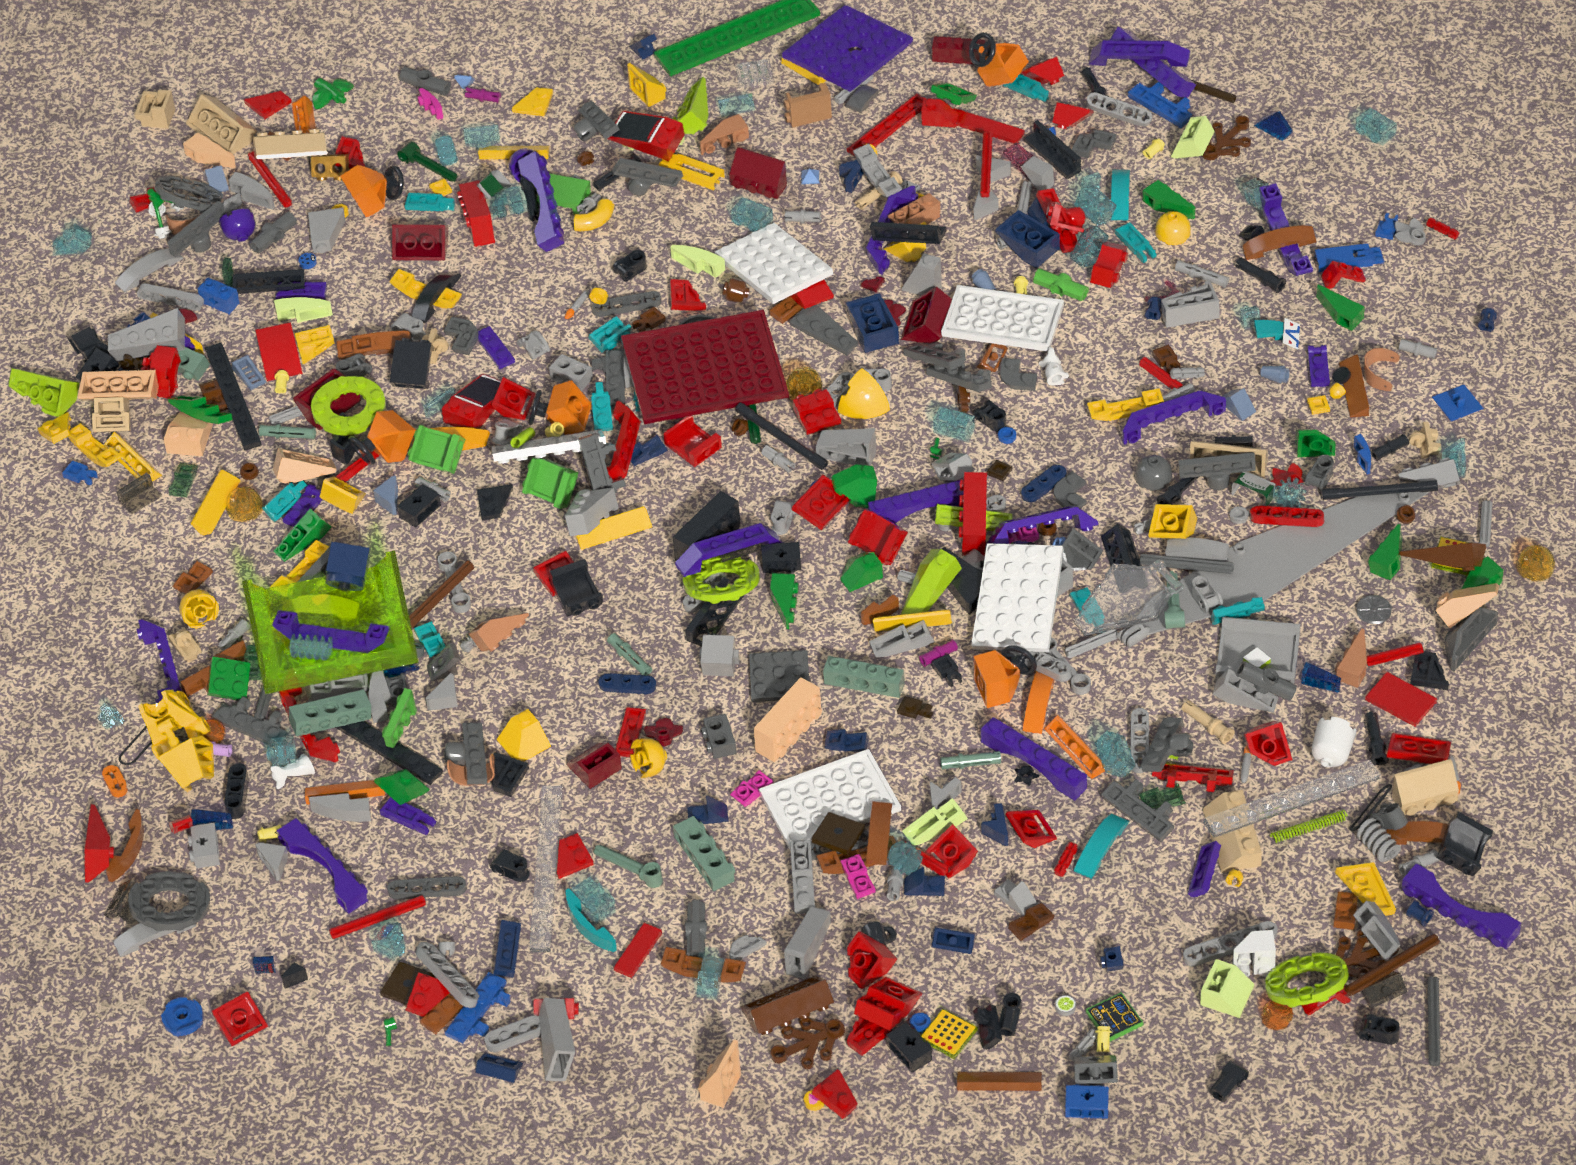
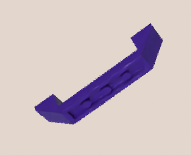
M1103 40L1092 49L1089 65L1106 66L1107 59L1167 60L1171 67H1187L1190 50L1169 41Z
M1277 183L1259 187L1263 214L1270 231L1290 227L1281 207L1283 197ZM1297 243L1278 248L1283 262L1291 274L1299 276L1313 272L1308 256H1302Z
M915 186L907 187L889 196L878 222L894 223L888 218V215L918 199ZM871 235L866 247L868 259L877 272L883 275L885 269L889 268L890 259L887 257V251L882 250L884 241H874Z
M1199 390L1132 412L1122 431V443L1124 445L1127 444V440L1131 444L1136 443L1141 439V428H1145L1149 424L1163 422L1167 418L1178 417L1185 412L1196 411L1200 407L1204 408L1208 416H1212V411L1215 415H1220L1226 411V398Z
M1063 507L999 522L985 546L987 547V544H1009L1007 531L1008 533L1018 532L1021 527H1026V529L1035 528L1038 523L1042 522L1044 525L1053 524L1055 519L1061 518V521L1073 519L1075 528L1082 529V531L1093 530V526H1097L1099 523L1078 507Z
M759 523L693 543L675 562V566L683 577L701 572L703 560L759 543L763 545L784 542L775 531Z
M278 610L273 622V627L294 643L369 653L383 644L390 629L389 626L370 624L367 633L300 624L297 613Z
M141 619L138 620L140 628L136 629L139 640L143 639L144 645L156 642L158 650L162 649L159 656L161 663H166V666L163 667L165 678H170L169 681H166L168 688L157 690L159 698L155 699V702L159 703L163 699L162 691L174 690L176 692L181 691L165 629Z

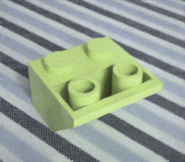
M1206 116L1190 118L1171 156L1172 158L1203 156L1215 132Z
M1216 959L1202 987L1200 1005L1240 1018L1253 991L1254 983L1236 965Z

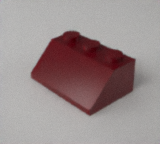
M934 36L932 62L974 65L969 57V46L972 39ZM979 39L976 43L984 45L987 40ZM974 49V56L980 62L978 50Z
M738 147L730 170V185L738 189L749 190L751 193L765 195L767 198L778 199L787 187L786 162Z
M392 225V260H446L448 225Z
M937 286L914 299L907 316L901 340L927 344L938 341L942 337V328L952 299Z
M335 368L293 397V401L306 420L319 431L323 427L314 421L311 410L312 399L323 385L344 376ZM352 392L346 395L344 393L341 394L338 399L332 401L330 405L331 410L337 415L342 412L345 413L361 401L360 394L357 395V393Z

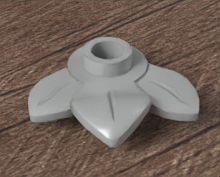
M1413 218L1409 225L1398 221L1395 222L1397 233L1394 236L1399 241L1412 243L1417 246L1424 244L1426 240L1423 231L1424 227L1416 218Z

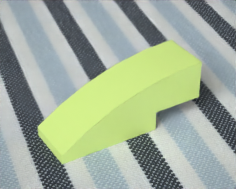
M670 246L671 258L697 274L703 270L716 278L725 271L724 258L712 252L691 246Z
M299 297L274 300L278 321L296 318L298 323L333 315L330 301Z
M952 798L936 810L935 807L930 809L902 832L911 844L916 846L944 833L952 824L956 827L968 818Z

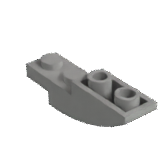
M810 840L790 841L795 914L807 913L810 907H815Z

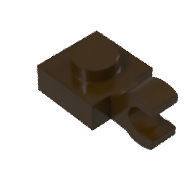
M124 354V361H121L120 366L122 369L141 370L143 359L135 358L134 360L131 355Z
M904 696L897 709L898 714L916 719L918 715L931 719L934 714L931 711L933 705L923 704L922 700Z

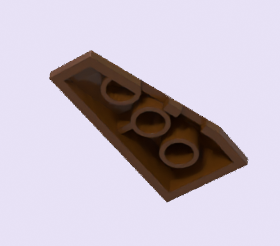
M1471 542L1400 551L1399 554L1404 557L1462 568L1463 572L1475 571L1474 567L1482 565L1486 544Z

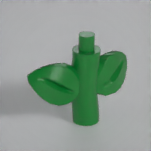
M318 78L314 83V87L318 89L313 95L314 108L316 110L321 109L331 100L344 104L347 100L344 97V93L351 91L354 85L344 79H336L330 83L323 78Z

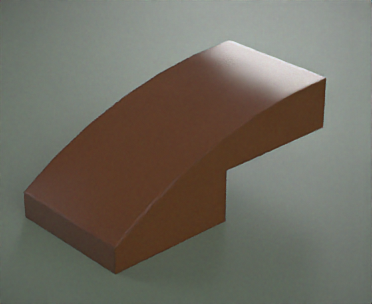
M217 380L199 385L202 396L206 397L207 404L219 405V412L227 410Z
M1043 903L1027 909L1025 916L1009 922L1008 929L1022 941L1051 922L1055 915Z

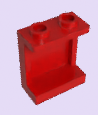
M693 416L681 419L676 425L664 432V444L693 467H696L722 448L721 436L717 433L710 436L694 423Z
M865 509L859 515L858 523L855 529L851 531L848 543L859 547L865 552H874L882 564L891 565L908 531L876 512Z

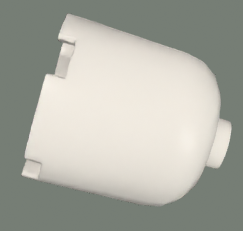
M1331 717V720L1321 718L1318 721L1312 744V755L1322 766L1328 768L1338 767L1347 761L1356 737V729H1352L1349 726L1350 722L1337 717Z

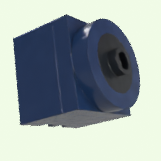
M331 541L325 583L342 591L363 590L369 565L370 548Z

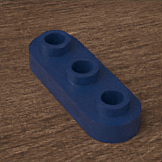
M1062 465L1049 467L1022 488V499L1026 502H1035L1067 475L1066 468Z
M606 673L598 679L599 688L604 692L651 694L657 687L656 680L652 676Z

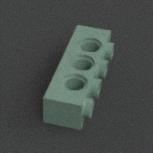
M185 347V350L178 351L181 359L178 372L188 380L193 378L199 381L210 363L204 355ZM144 356V357H140V358H141V359H143V358H150V356Z
M828 656L823 669L824 684L900 698L905 684L903 669Z
M364 689L289 707V722L296 736L371 719V703Z
M692 816L673 826L674 838L713 892L734 882L736 871L733 864L726 861L724 852L716 847L713 837L711 835L708 836L701 821L698 822Z

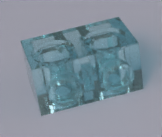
M1258 177L1242 183L1247 203L1263 210L1259 187L1269 185V183Z
M1094 185L1082 187L1074 206L1082 208L1085 215L1096 225L1108 223L1117 206Z
M1107 730L1095 742L1106 773L1125 777L1136 766L1125 736Z
M294 735L270 739L266 754L267 760L272 762V766L296 763L297 754Z
M591 877L570 889L581 901L582 911L595 925L615 913V899L611 894L607 895L602 885L598 881L595 882Z

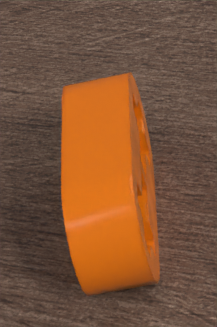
M115 765L105 767L102 771V776L110 794L118 798L123 797L127 793L128 788L119 768ZM111 772H112V773L114 774V776H115V778H113V779H112L111 776L109 775V773H111ZM116 784L119 785V787L121 788L120 790H117L115 788Z

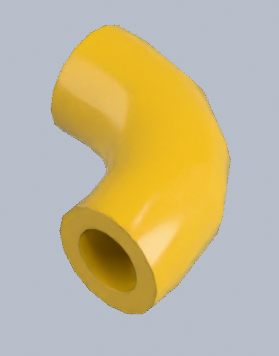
M601 199L592 212L575 214V232L592 231L603 226L613 214L614 203L608 199Z

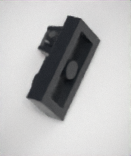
M990 1004L986 1008L977 1007L974 1009V1021L979 1024L982 1048L985 1050L991 1049L1002 1041L996 1006Z

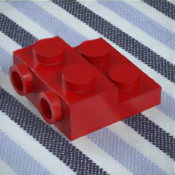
M816 389L810 395H798L793 400V411L807 435L841 424V418L834 407V401L827 389Z

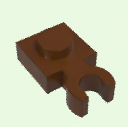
M652 307L641 314L640 319L632 322V328L636 329L639 327L638 333L646 331L648 327L652 330L666 321L665 315L655 307Z
M1169 344L1152 350V356L1160 367L1166 366L1167 373L1170 374L1172 368H1180L1177 355Z
M958 386L957 400L960 418H968L967 411H969L970 392H967L966 388Z

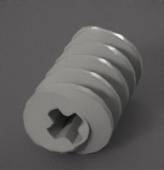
M1374 818L1366 820L1358 829V839L1367 846L1369 851H1372L1373 855L1380 862L1393 859L1401 851V846L1396 844L1394 839H1391L1390 834H1386V830L1381 828V825L1376 823Z

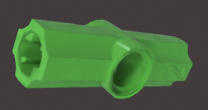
M1038 268L1033 278V283L1050 289L1052 294H1059L1060 297L1066 295L1083 301L1089 292V287L1072 281L1071 277L1065 273L1056 275Z

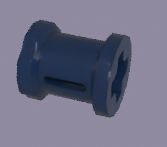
M1150 297L1147 302L1148 309L1145 311V317L1147 319L1159 320L1161 316V298Z
M1486 308L1481 311L1482 318L1478 323V328L1482 331L1492 332L1495 328L1494 320L1497 318V312L1492 308Z
M1415 900L1408 908L1406 916L1413 917L1425 927L1432 919L1434 911L1431 909L1427 910Z

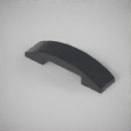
M446 272L433 278L419 295L412 317L427 323L435 312L433 304L446 287H454L461 274Z

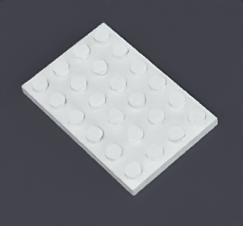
M775 223L769 224L715 251L716 255L724 258L725 266L772 304L833 275V269Z
M957 285L942 328V336L1048 351L1052 345L1064 307V300Z
M600 429L561 435L559 437L529 440L519 448H513L511 444L491 446L494 461L502 464L509 462V459L512 458L521 461L527 460L528 456L535 455V458L546 457V453L551 452L554 455L565 454V450L570 449L573 452H579L581 448L578 438L593 433L598 434L600 442L603 441L606 444V441Z
M987 544L971 644L972 649L1003 650L1006 646L1016 645L1030 652H1049L1064 552L1063 546Z
M869 749L759 789L760 796L790 851V841H811V837L828 812L866 824L870 822L872 801L892 803L891 814L901 811L900 803Z

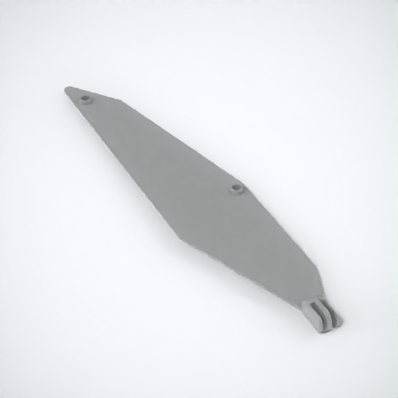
M1429 492L1355 497L1322 510L1325 522L1320 527L1282 525L1238 542L1229 548L1227 561H1223L1234 564L1232 574L1195 570L1178 581L1180 608L1184 610L1185 624L1211 617L1212 611L1218 607L1210 608L1206 613L1200 609L1192 597V580L1196 576H1205L1209 579L1214 588L1221 594L1222 606H1233L1237 602L1242 601L1245 603L1251 601L1252 598L1262 597L1264 602L1396 515L1398 508L1404 505L1410 506ZM1167 589L1151 599L1137 621L1117 633V638L1127 647L1131 648L1150 634L1168 630L1165 625L1164 613L1168 609Z

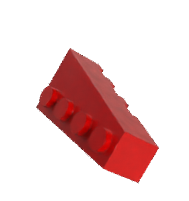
M480 180L459 184L460 191H457L458 201L463 211L466 226L470 229L474 247L495 243L491 214L483 192L477 187Z
M964 472V480L960 479V491H964V493L960 495L959 506H963V511H959V522H963V526H959V538H962V556H965L972 549H976L985 556L987 473Z

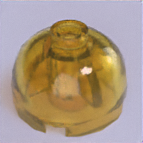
M802 366L792 370L786 380L791 400H794L799 394L806 395L810 391L813 393L816 389L822 390L821 376L811 367Z
M242 486L233 489L226 499V512L230 519L236 522L254 520L263 511L262 498L251 487Z
M1529 545L1518 555L1516 562L1517 572L1521 577L1531 579L1534 582L1549 579L1555 570L1554 555L1543 545Z

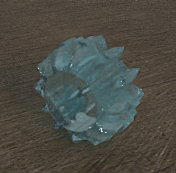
M449 135L437 138L435 145L441 165L449 166L456 163L458 158L452 137Z
M1287 477V483L1284 480H1280L1282 486H1275V489L1279 491L1274 493V496L1278 498L1276 502L1278 504L1283 503L1282 507H1287L1288 504L1293 508V504L1300 507L1299 500H1306L1302 496L1307 494V491L1303 489L1304 483L1298 484L1299 480L1297 478L1292 482L1290 477ZM1290 490L1294 495L1290 496L1287 492Z
M903 840L893 844L887 856L889 865L894 866V870H899L900 874L905 872L907 875L918 870L923 859L920 855L921 851L916 849V845H911L910 841L905 843Z

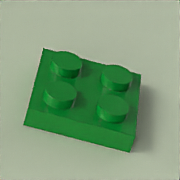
M948 82L934 84L930 92L936 94V97L941 99L947 98L955 105L973 102L977 94Z
M212 657L207 695L238 701L242 697L247 698L251 663Z

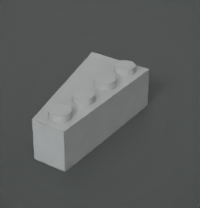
M176 308L109 334L108 352L116 361L123 360L124 354H129L133 358L150 356L155 351L157 345L177 348L178 351L185 350V318L179 309Z

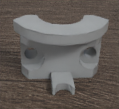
M536 330L531 331L527 336L517 341V345L519 347L523 346L532 360L550 351L548 343Z

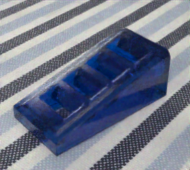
M1305 662L1302 670V685L1337 693L1340 692V677Z
M191 809L193 826L215 823L216 830L233 828L231 813Z

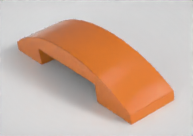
M1036 671L1031 685L1022 731L1042 734L1055 679Z

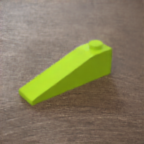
M704 77L691 86L683 99L684 103L677 109V112H679L677 118L675 116L672 118L683 123L685 134H695L698 130L702 131L707 126L708 103L706 79Z
M11 368L8 386L21 396H29L31 398L30 403L33 405L37 403L41 405V411L45 414L59 417L77 401L80 382Z
M942 549L930 550L919 565L901 614L929 611L962 569L956 557Z

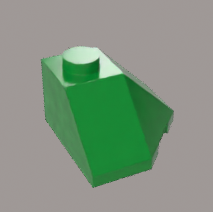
M1317 429L1296 430L1297 458L1319 457L1321 455L1335 456L1336 442Z
M856 464L832 475L831 480L835 492L840 496L843 494L851 499L850 503L855 507L868 508V502L875 501L877 477L873 466Z
M863 552L847 560L840 580L850 593L882 579L883 564L874 552Z
M407 769L389 772L374 779V782L399 805L422 796L430 790Z

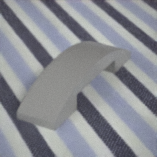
M870 144L853 150L865 175L880 194L888 197L902 191L895 178H891L878 161L877 154Z
M169 248L155 251L127 268L115 281V284L126 293L138 286L139 280L164 265L172 266L182 260L183 257L180 254L174 257L170 254Z
M139 923L117 937L113 943L119 956L122 957L139 950V946L174 931L179 934L196 927V924L181 931H156Z

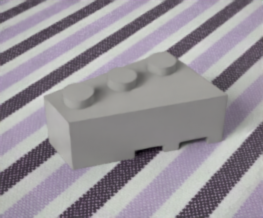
M1210 280L1205 281V285L1198 288L1196 286L1190 287V291L1186 293L1178 292L1161 299L1162 319L1166 328L1220 318L1219 299Z
M875 428L822 430L816 444V453L826 460L851 465L871 466L876 455Z
M614 488L591 491L583 489L577 493L565 514L570 536L589 534L600 524V519L603 517L607 519L610 516L609 512L611 510L616 511L619 508Z

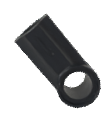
M1008 993L1003 998V1008L999 1021L1001 1035L1011 1037L1016 1034L1019 1017L1022 1013V999L1017 993Z
M1229 1061L1224 1066L1220 1078L1210 1088V1094L1220 1102H1225L1237 1087H1241L1240 1084L1243 1080L1248 1079L1249 1071L1233 1061Z

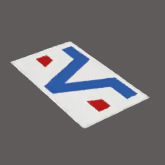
M1285 318L1283 343L1298 349L1300 324Z

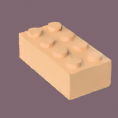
M800 677L754 727L755 750L757 753L773 762L779 757H784L787 748L797 742L799 735L809 729L810 723L814 719L817 720L822 713L820 687Z

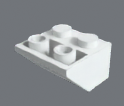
M1273 930L1252 931L1234 949L1233 965H1236L1247 977L1250 975L1249 964L1251 961L1254 975L1267 976L1275 968L1276 948Z

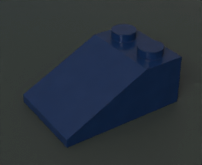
M1017 210L995 229V232L1022 261L1036 269L1060 249L1059 233L1020 210Z
M880 293L846 302L848 313L864 353L899 344L898 326Z

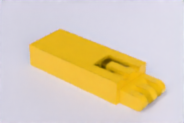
M673 154L670 161L662 159L658 164L661 167L682 171L683 180L711 190H715V183H720L719 177H725L724 169L681 154ZM686 164L714 175L709 177L681 166Z

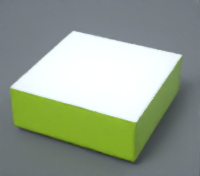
M1255 648L1243 657V661L1263 669L1271 663V658L1259 648Z

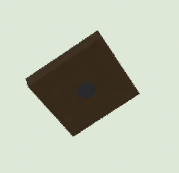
M828 812L811 837V843L849 855L865 830V824Z
M399 961L380 991V995L407 1005L418 972L433 978L436 977L431 972Z

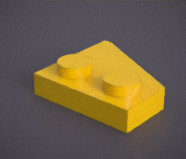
M536 87L512 107V112L545 116L553 96V89Z
M330 325L294 333L303 364L334 344Z
M67 412L52 421H46L41 427L37 428L41 436L55 444L70 436L69 429L71 425L69 421H71V417Z

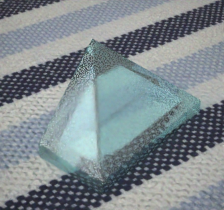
M752 93L718 100L721 117L755 110Z
M498 124L463 128L466 146L485 148L500 142Z
M451 387L428 399L424 404L425 417L428 419L442 410V407L455 394V389Z

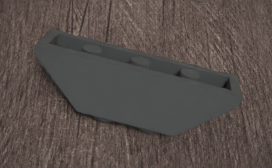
M1479 607L1458 622L1453 631L1447 633L1445 637V650L1450 669L1453 672L1496 626L1499 612Z

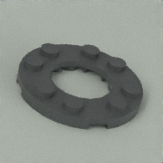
M161 176L157 178L154 187L162 200L171 201L178 208L187 207L202 213L217 201L223 204L225 201L223 194L217 189L197 180L181 179L180 176ZM176 190L191 191L193 194L204 198L199 199L194 196H187L185 198V194L177 193Z
M175 871L158 872L146 876L144 881L139 884L136 882L128 895V907L131 915L147 927L153 928L156 931H181L196 924L205 917L210 908V893L203 882L199 883L194 880L190 874ZM162 891H177L184 894L189 900V904L184 906L180 912L177 913L175 911L172 914H166L163 911L161 913L158 912L155 907L150 906L149 902L155 894Z

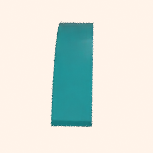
M1112 169L1111 220H1129L1130 170Z
M1112 813L1108 815L1086 844L1074 868V872L1092 879L1101 866L1102 859L1116 838L1121 836L1129 821Z
M569 888L566 889L568 912L578 931L596 946L610 952L617 951L615 938L605 927L596 930L581 913V901Z

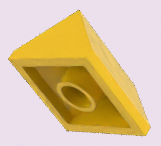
M333 476L324 480L319 498L353 514L366 493Z

